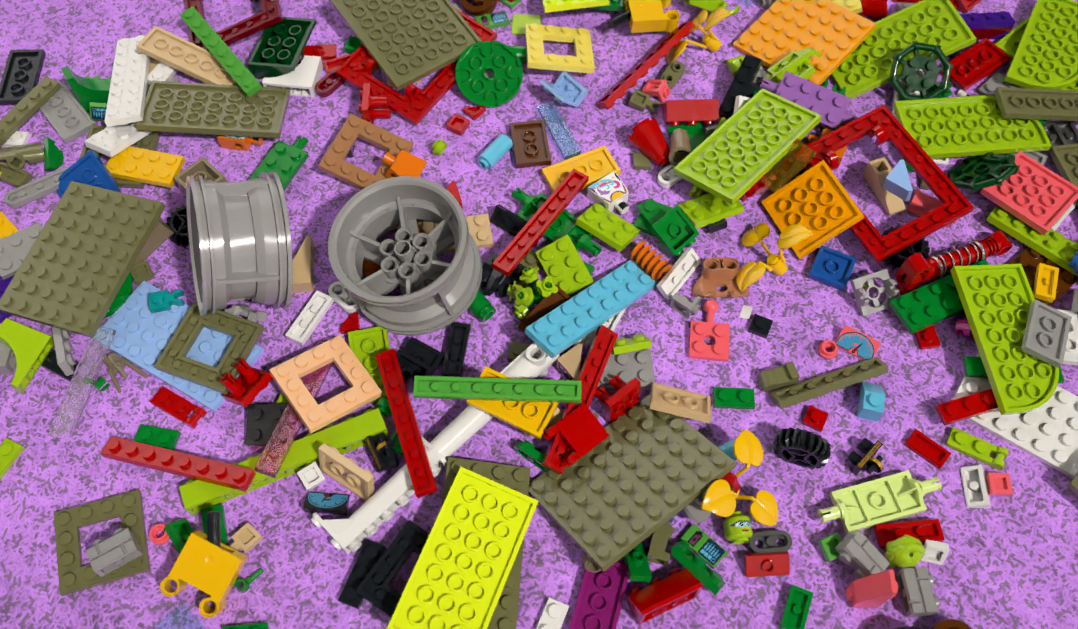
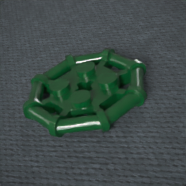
M913 41L911 45L893 55L890 76L887 80L891 83L901 101L934 99L948 91L953 64L949 62L939 44L931 45ZM919 50L930 51L931 53L929 56L919 55ZM913 52L914 57L908 61L903 60L905 56ZM935 55L942 63V67H938L937 62L933 60ZM899 63L903 65L901 76H897ZM922 69L924 75L921 76V78H918V74H916V71ZM944 70L940 84L937 82L938 73ZM897 80H902L906 84L907 89L905 91ZM932 86H935L937 88L930 94L926 95V90ZM911 90L918 91L921 96L909 95Z
M988 152L986 155L964 159V162L956 168L949 170L948 177H950L951 182L957 188L977 192L979 189L1002 185V182L1011 175H1015L1019 168L1015 163L1014 155Z

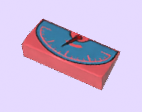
M848 325L844 326L835 342L837 347L864 361L873 358L881 345L879 341Z

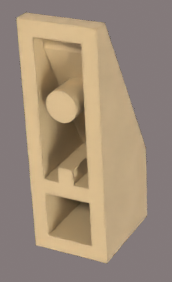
M307 235L292 261V293L314 291V242L311 235Z

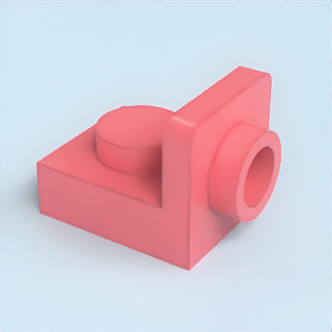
M648 79L641 90L650 96H658L660 103L665 102L671 93L666 80Z

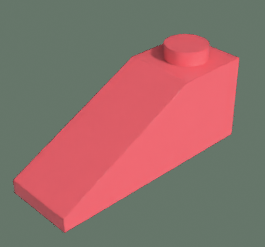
M894 569L882 571L850 583L848 588H846V599L850 601L851 608H878L897 593Z

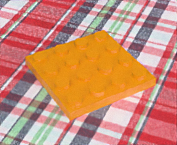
M824 160L761 201L781 232L793 224H801L813 233L812 236L792 246L799 259H802L865 218Z

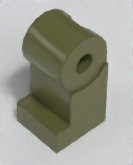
M793 361L773 370L763 371L757 375V379L764 392L794 385L800 378Z
M666 522L653 532L647 554L648 561L664 566L668 565L671 554L665 552L667 542L670 541L673 534V527L669 522Z

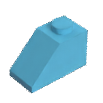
M862 381L860 384L857 417L877 422L884 413V390L881 385Z

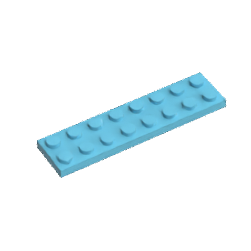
M629 260L526 327L524 333L553 359L656 287L657 282L634 262Z

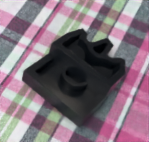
M493 252L482 266L480 287H485L483 295L490 296L497 292L498 297L502 298L508 296L506 288L509 287V284L513 285L514 280L516 282L519 280L523 269L526 267L518 264L507 277L492 268V263L499 256V254Z
M411 336L403 350L397 352L405 383L407 384L410 380H414L415 376H432L443 361L444 353Z

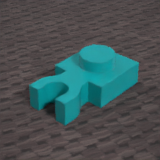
M182 289L176 290L171 294L168 290L148 294L149 310L151 313L171 310V305H185L182 298L177 299L184 296Z

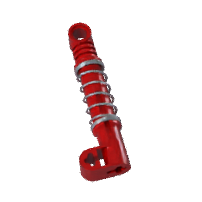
M997 231L984 240L967 242L965 246L959 245L957 249L951 248L949 252L943 251L941 255L935 254L924 259L921 253H915L908 257L896 272V282L901 288H908L930 279H940L944 275H950V269L954 266H971L970 264H976L990 256H1000L1008 252L1013 245L1002 231Z

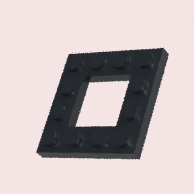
M408 520L355 592L392 618L401 595L388 585L413 552L420 556L429 533L411 520Z

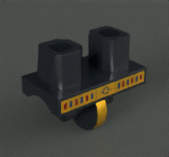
M385 433L377 436H367L365 439L368 444L367 451L376 462L374 466L376 471L380 473L398 467L399 462L393 451L395 447L394 441L388 440Z
M864 438L856 448L864 453L865 456L862 458L855 451H852L845 460L853 468L851 473L857 476L865 465L868 466L866 469L867 473L871 474L873 471L880 473L884 468L881 463L883 458L879 455L876 458L873 456L883 444L880 441L874 444L872 441Z

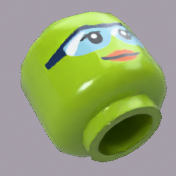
M736 511L723 520L727 541H731L733 545L749 542L753 532L748 516L742 515L740 511Z

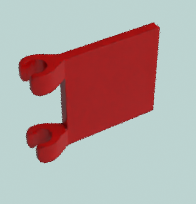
M585 403L543 433L545 439L549 440L559 432L574 451L563 461L567 467H570L610 436Z

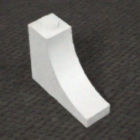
M304 55L303 60L294 71L278 77L263 78V87L290 89V95L315 97V85L320 80L323 71L321 57Z

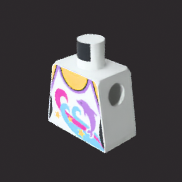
M615 171L587 188V198L594 203L602 205L612 212L617 209L621 214H625L629 210V206L626 204L629 192Z

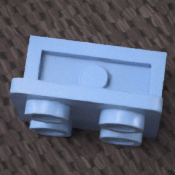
M566 71L561 73L554 84L543 79L540 81L546 92L554 94V99L560 104L564 103L568 107L571 105L578 107L589 92Z

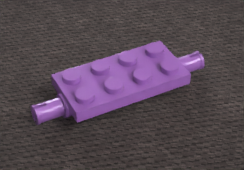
M787 71L778 84L763 78L759 87L822 115L821 121L818 124L831 130H836L841 122L848 124L859 118L846 112L851 98Z

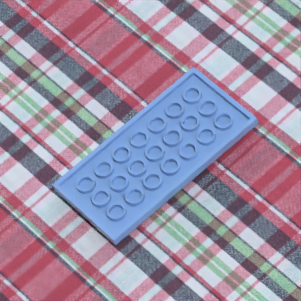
M143 281L128 297L126 302L100 328L93 339L215 412L225 400L221 396L222 393L161 372L154 367L191 307L186 304L183 306L171 305V310L151 313L149 310L148 294L162 290ZM204 327L186 357L217 368L234 337ZM256 344L246 362L252 367L264 352V349Z

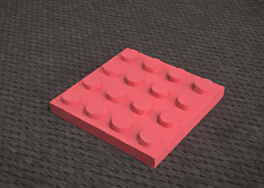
M1020 151L1015 156V163L1019 168L1018 172L1008 177L1000 186L995 185L983 188L980 194L1042 235H1045L1078 199V187Z

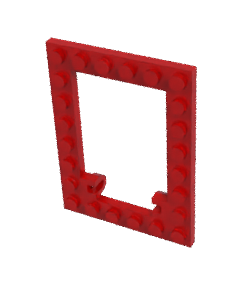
M457 10L482 42H492V40L495 41L497 39V33ZM363 45L336 70V75L359 90H363L364 83H371L373 97L388 96V108L416 126L456 83L457 61L447 65L424 90L410 83L404 91V96L372 77V68L378 70L380 67Z
M885 105L868 112L792 153V157L804 172L822 160L825 161L832 171L839 166L835 151L867 134L870 138L876 136L875 144L879 146L889 141L942 202L943 205L883 237L865 215L864 219L849 228L876 263L969 214L974 209L972 204Z

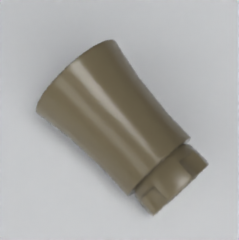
M680 128L673 130L670 137L669 161L672 165L677 166L692 152L688 133Z

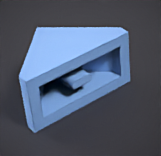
M903 159L897 163L885 178L883 189L904 201H909L913 189Z

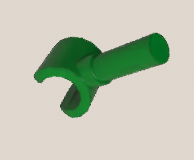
M85 377L81 380L84 383L95 386L98 390L106 383V379L100 377L97 381ZM107 383L100 391H104L110 384Z
M259 568L245 580L237 579L233 586L237 588L241 583H244L243 588L238 592H247L253 580L264 572L263 569Z

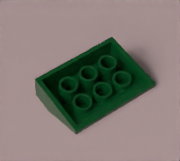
M282 17L283 21L265 28L247 63L253 76L257 79L278 77L294 71L316 25V19Z

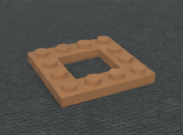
M350 113L319 163L318 169L362 190L375 182L388 179L385 173L390 166L382 162L377 173L374 175L344 161L358 137L388 151L394 157L401 150L410 153L413 143Z

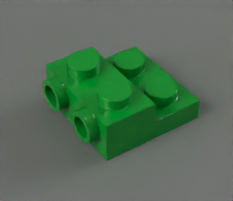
M678 205L674 206L649 228L659 240L657 245L668 258L680 256L684 252L682 249L695 243V237L700 234Z

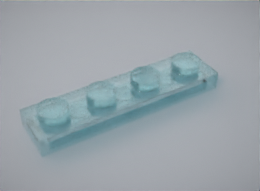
M554 101L539 105L538 112L564 160L580 155L581 150Z

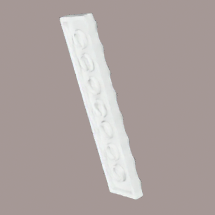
M144 35L129 39L123 38L117 41L104 121L107 127L143 121L150 56L137 51L136 45L145 37Z

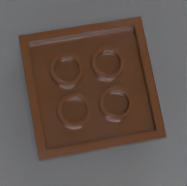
M1027 247L1010 264H1022L1032 292L1036 268L1039 263L1059 268L1055 300L1050 303L1035 298V300L1051 307L1078 281V277L1032 248Z

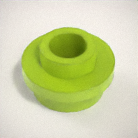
M445 140L435 141L432 146L434 155L440 156L447 147V144L444 143Z

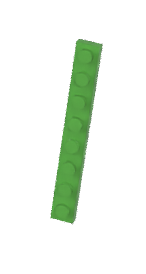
M193 6L179 15L248 97H251L263 88Z
M415 376L413 397L581 403V381Z

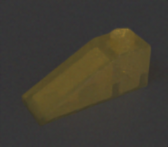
M797 138L791 145L788 153L772 167L761 182L775 193L799 173L816 155V152Z

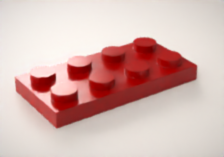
M985 38L949 61L953 64L949 81L965 91L1007 64L1011 57L989 39Z

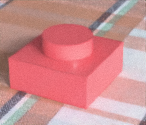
M989 472L985 475L989 495L1010 496L1013 494L1008 473Z

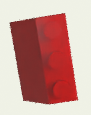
M719 99L666 100L662 103L664 123H669V126H678L680 122H686V125H697V122H703V125H712L714 121L719 120Z
M678 568L668 574L669 577L663 580L660 577L649 582L650 586L644 589L637 587L631 590L627 603L638 625L696 598L703 587L701 582L687 568L682 571Z

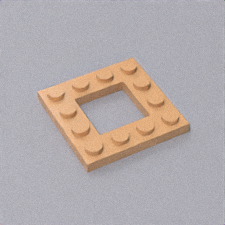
M341 335L269 369L270 375L310 434L382 396V391ZM334 362L352 388L318 405L300 378Z

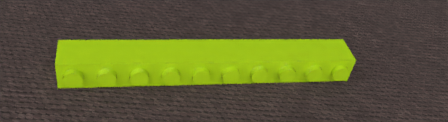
M379 408L369 409L362 415L349 417L342 423L329 425L324 430L309 433L304 438L291 440L284 446L271 448L266 453L250 456L246 461L232 464L255 471L256 475L246 492L199 480L186 482L185 485L179 487L185 510L190 515L201 512V509L216 506L293 475L313 462L319 464L318 448L323 443L330 447H335L342 455L367 445L365 440L367 436H377L382 433L389 436Z

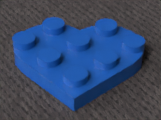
M92 150L65 170L58 179L60 182L57 192L60 198L71 181L121 192L115 178L95 151Z

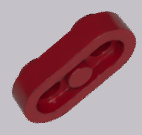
M336 70L330 71L316 83L315 90L317 95L320 97L330 96L344 83V80L336 75Z

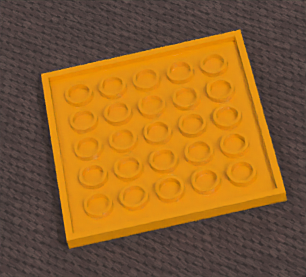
M777 0L733 43V47L744 55L747 54L762 59V65L768 68L794 50L800 51L805 48H813L819 51L822 56L813 55L809 58L816 73L807 80L821 85L876 28V23L830 0Z

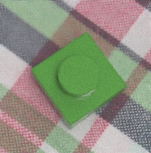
M839 533L831 534L817 541L826 562L832 561L840 555L835 550V547L842 541Z

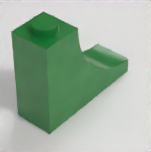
M68 66L61 68L67 82L87 113L90 112V102H108L111 77L106 79H87L72 72Z

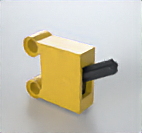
M624 0L626 12L611 19L610 24L612 28H617L629 22L631 33L673 32L678 27L680 14L676 10H668L664 13L663 8L670 7L672 0Z
M220 511L207 512V534L199 530L190 534L168 577L164 578L160 584L162 594L168 597L184 591L187 584L209 594L210 596L203 599L199 605L201 615L206 618H212L224 610L226 598L248 559V556L221 542ZM171 580L176 581V590L171 587ZM210 600L216 604L215 611L209 607Z

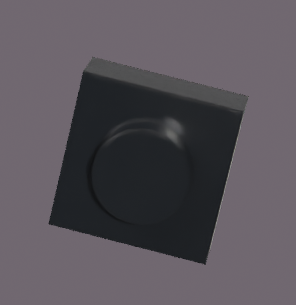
M721 219L705 227L710 233H714L727 228V221Z
M755 314L748 332L766 339L773 320Z

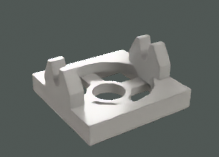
M887 269L850 280L861 316L890 308L889 302L895 299V296L899 293V289L894 287L897 282L894 279H890ZM872 278L881 280L884 286L878 287L874 285ZM866 282L868 287L864 290L862 287ZM871 287H874L877 291V295L874 298H871L868 294ZM886 292V299L880 305L878 300L880 293ZM869 300H872L873 307L868 306Z

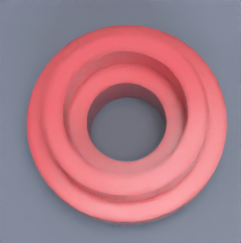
M826 340L820 343L818 352L825 359H833L838 354V347L835 342ZM825 348H829L831 352H827Z
M160 523L151 528L149 533L151 542L156 545H163L170 540L164 529L167 524ZM164 531V535L158 538V533Z

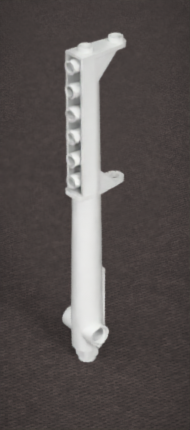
M533 342L500 373L511 379H540L547 375L548 367L560 355L558 354L552 359ZM469 405L430 443L422 437L434 477L440 473L442 467H447L446 459L488 423L493 416ZM407 463L348 519L322 520L314 512L310 520L318 529L323 526L333 537L330 542L338 551L343 548L347 554L351 551L355 552L360 548L362 541L367 536L371 537L374 535L378 527L383 522L390 520L394 512L399 507L405 506L409 502L410 497L415 493Z

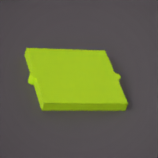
M513 14L511 35H525L526 24L535 23L542 25L540 23L541 15Z

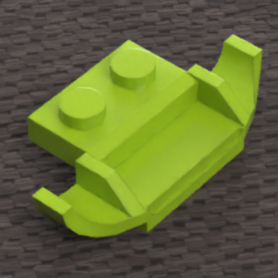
M683 0L690 5L714 12L718 7H723L730 13L729 16L735 15L741 8L737 6L733 10H727L729 3L724 2L725 0Z
M805 48L800 51L794 50L770 67L764 78L778 84L787 71L807 80L816 73L809 58L813 55L821 57L822 54L813 48Z

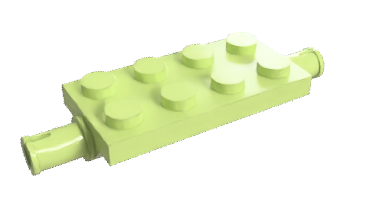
M908 470L843 488L829 494L834 506L819 509L818 517H822L820 519L821 523L839 518L846 534L850 531L866 529L925 512L927 508L924 504L923 496L926 493L941 490V482L936 483L939 481L937 477L920 482L913 479Z

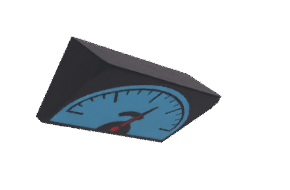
M308 492L303 510L305 513L316 512L319 514L347 515L350 495Z

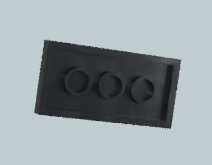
M43 49L10 50L0 83V105L18 104L38 84L46 56Z

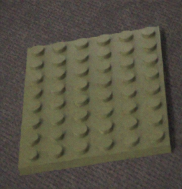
M329 0L397 91L457 61L466 48L481 41L449 0Z
M71 181L0 299V312L93 338L166 206L159 201Z
M650 394L641 400L638 405L633 406V409L626 411L624 416H620L618 420H614L604 429L610 436L570 467L565 466L562 474H557L549 469L529 483L528 493L530 496L539 501L538 504L603 572L704 493L714 481L720 480L736 467V463L732 458L683 418L649 409Z

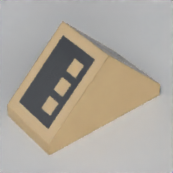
M577 344L557 358V368L567 380L576 381L578 378L583 344Z

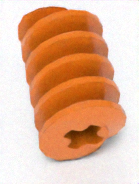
M646 241L640 242L633 249L631 259L636 261V264L641 266V269L646 271V274L651 276L652 279L658 280L663 278L672 265L668 264L665 266L667 260L663 259L660 261L661 254L655 256L657 251L655 249L650 251L652 247L650 244L645 246Z

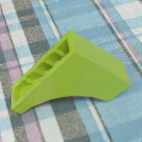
M6 318L3 323H0V343L9 347L15 354L16 372L11 386L14 391L23 394L53 348L54 341L47 334Z

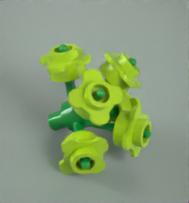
M526 267L522 271V276L519 277L522 280L521 285L515 284L516 281L514 280L513 285L509 284V287L506 288L507 295L510 296L509 301H511V298L515 299L516 305H513L515 308L513 313L520 321L530 314L528 309L535 303L539 304L544 297L546 298L552 293L556 294L558 292V287L554 285L551 277L547 276L542 281L538 280L539 275L537 271L539 267Z

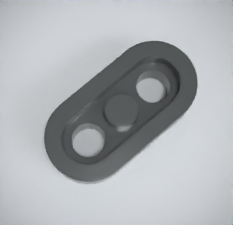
M783 530L755 532L748 542V548L752 553L788 551L792 546L791 536ZM776 540L783 541V546L777 545ZM756 541H759V542L762 543V547H761V548L756 547V545H755V542H756Z

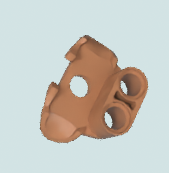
M734 258L705 259L701 278L692 287V296L738 298L748 297L750 293L748 287L742 292L737 285L736 276L739 262ZM723 286L727 290L720 292L717 290V287Z

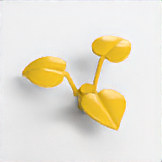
M718 7L707 19L708 11L703 9L692 20L695 26L690 30L692 33L699 28L705 35L702 38L703 44L688 39L680 40L677 46L669 50L670 53L667 55L668 66L681 55L687 43L702 47L704 50L708 48L713 53L716 52L722 42L713 34L711 28L729 16L730 13L723 7ZM707 19V23L702 28L701 24Z
M766 223L755 224L743 235L741 242L745 247H752L759 242L769 257L767 258V265L761 261L757 263L751 261L739 269L736 276L739 289L743 292L749 285L761 278L766 269L769 272L772 271L776 276L783 275L787 271L788 266L785 264L786 260L782 250L798 244L812 236L813 233L801 224H793L781 232L780 240L777 241L779 255L771 254L762 239L770 234V227Z
M743 429L735 439L733 446L736 459L740 463L746 464L744 468L735 474L737 478L747 471L750 465L759 466L763 460V448L760 441L753 433ZM721 479L714 481L704 496L701 509L714 513L717 516L728 517L732 515L736 508V500L744 499L752 501L749 511L758 523L765 526L777 524L778 505L775 497L766 490L758 491L755 494V498L753 496L739 495L740 489L737 494L730 489L729 483Z

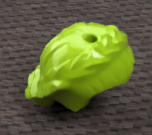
M905 535L894 541L887 542L884 557L891 567H915L920 563L926 550L920 540Z

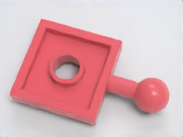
M709 299L703 304V309L707 313L706 322L691 321L688 358L728 362L730 324L714 323V313L718 310V303L713 299ZM711 338L714 340V344L707 345L704 339Z

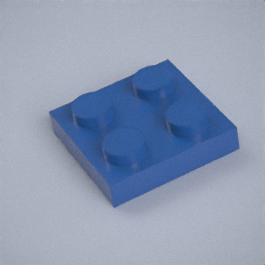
M822 245L808 278L844 291L857 258Z

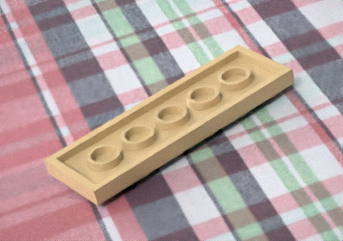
M154 26L136 45L137 51L206 84L233 86L237 84L210 51L160 27Z

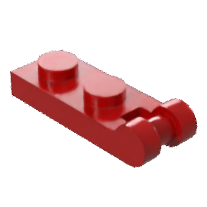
M164 386L161 387L150 401L152 405L193 429L198 425L199 419L201 417L204 418L207 414L201 407L194 405ZM191 412H194V414L191 416V418H189L188 415H189Z

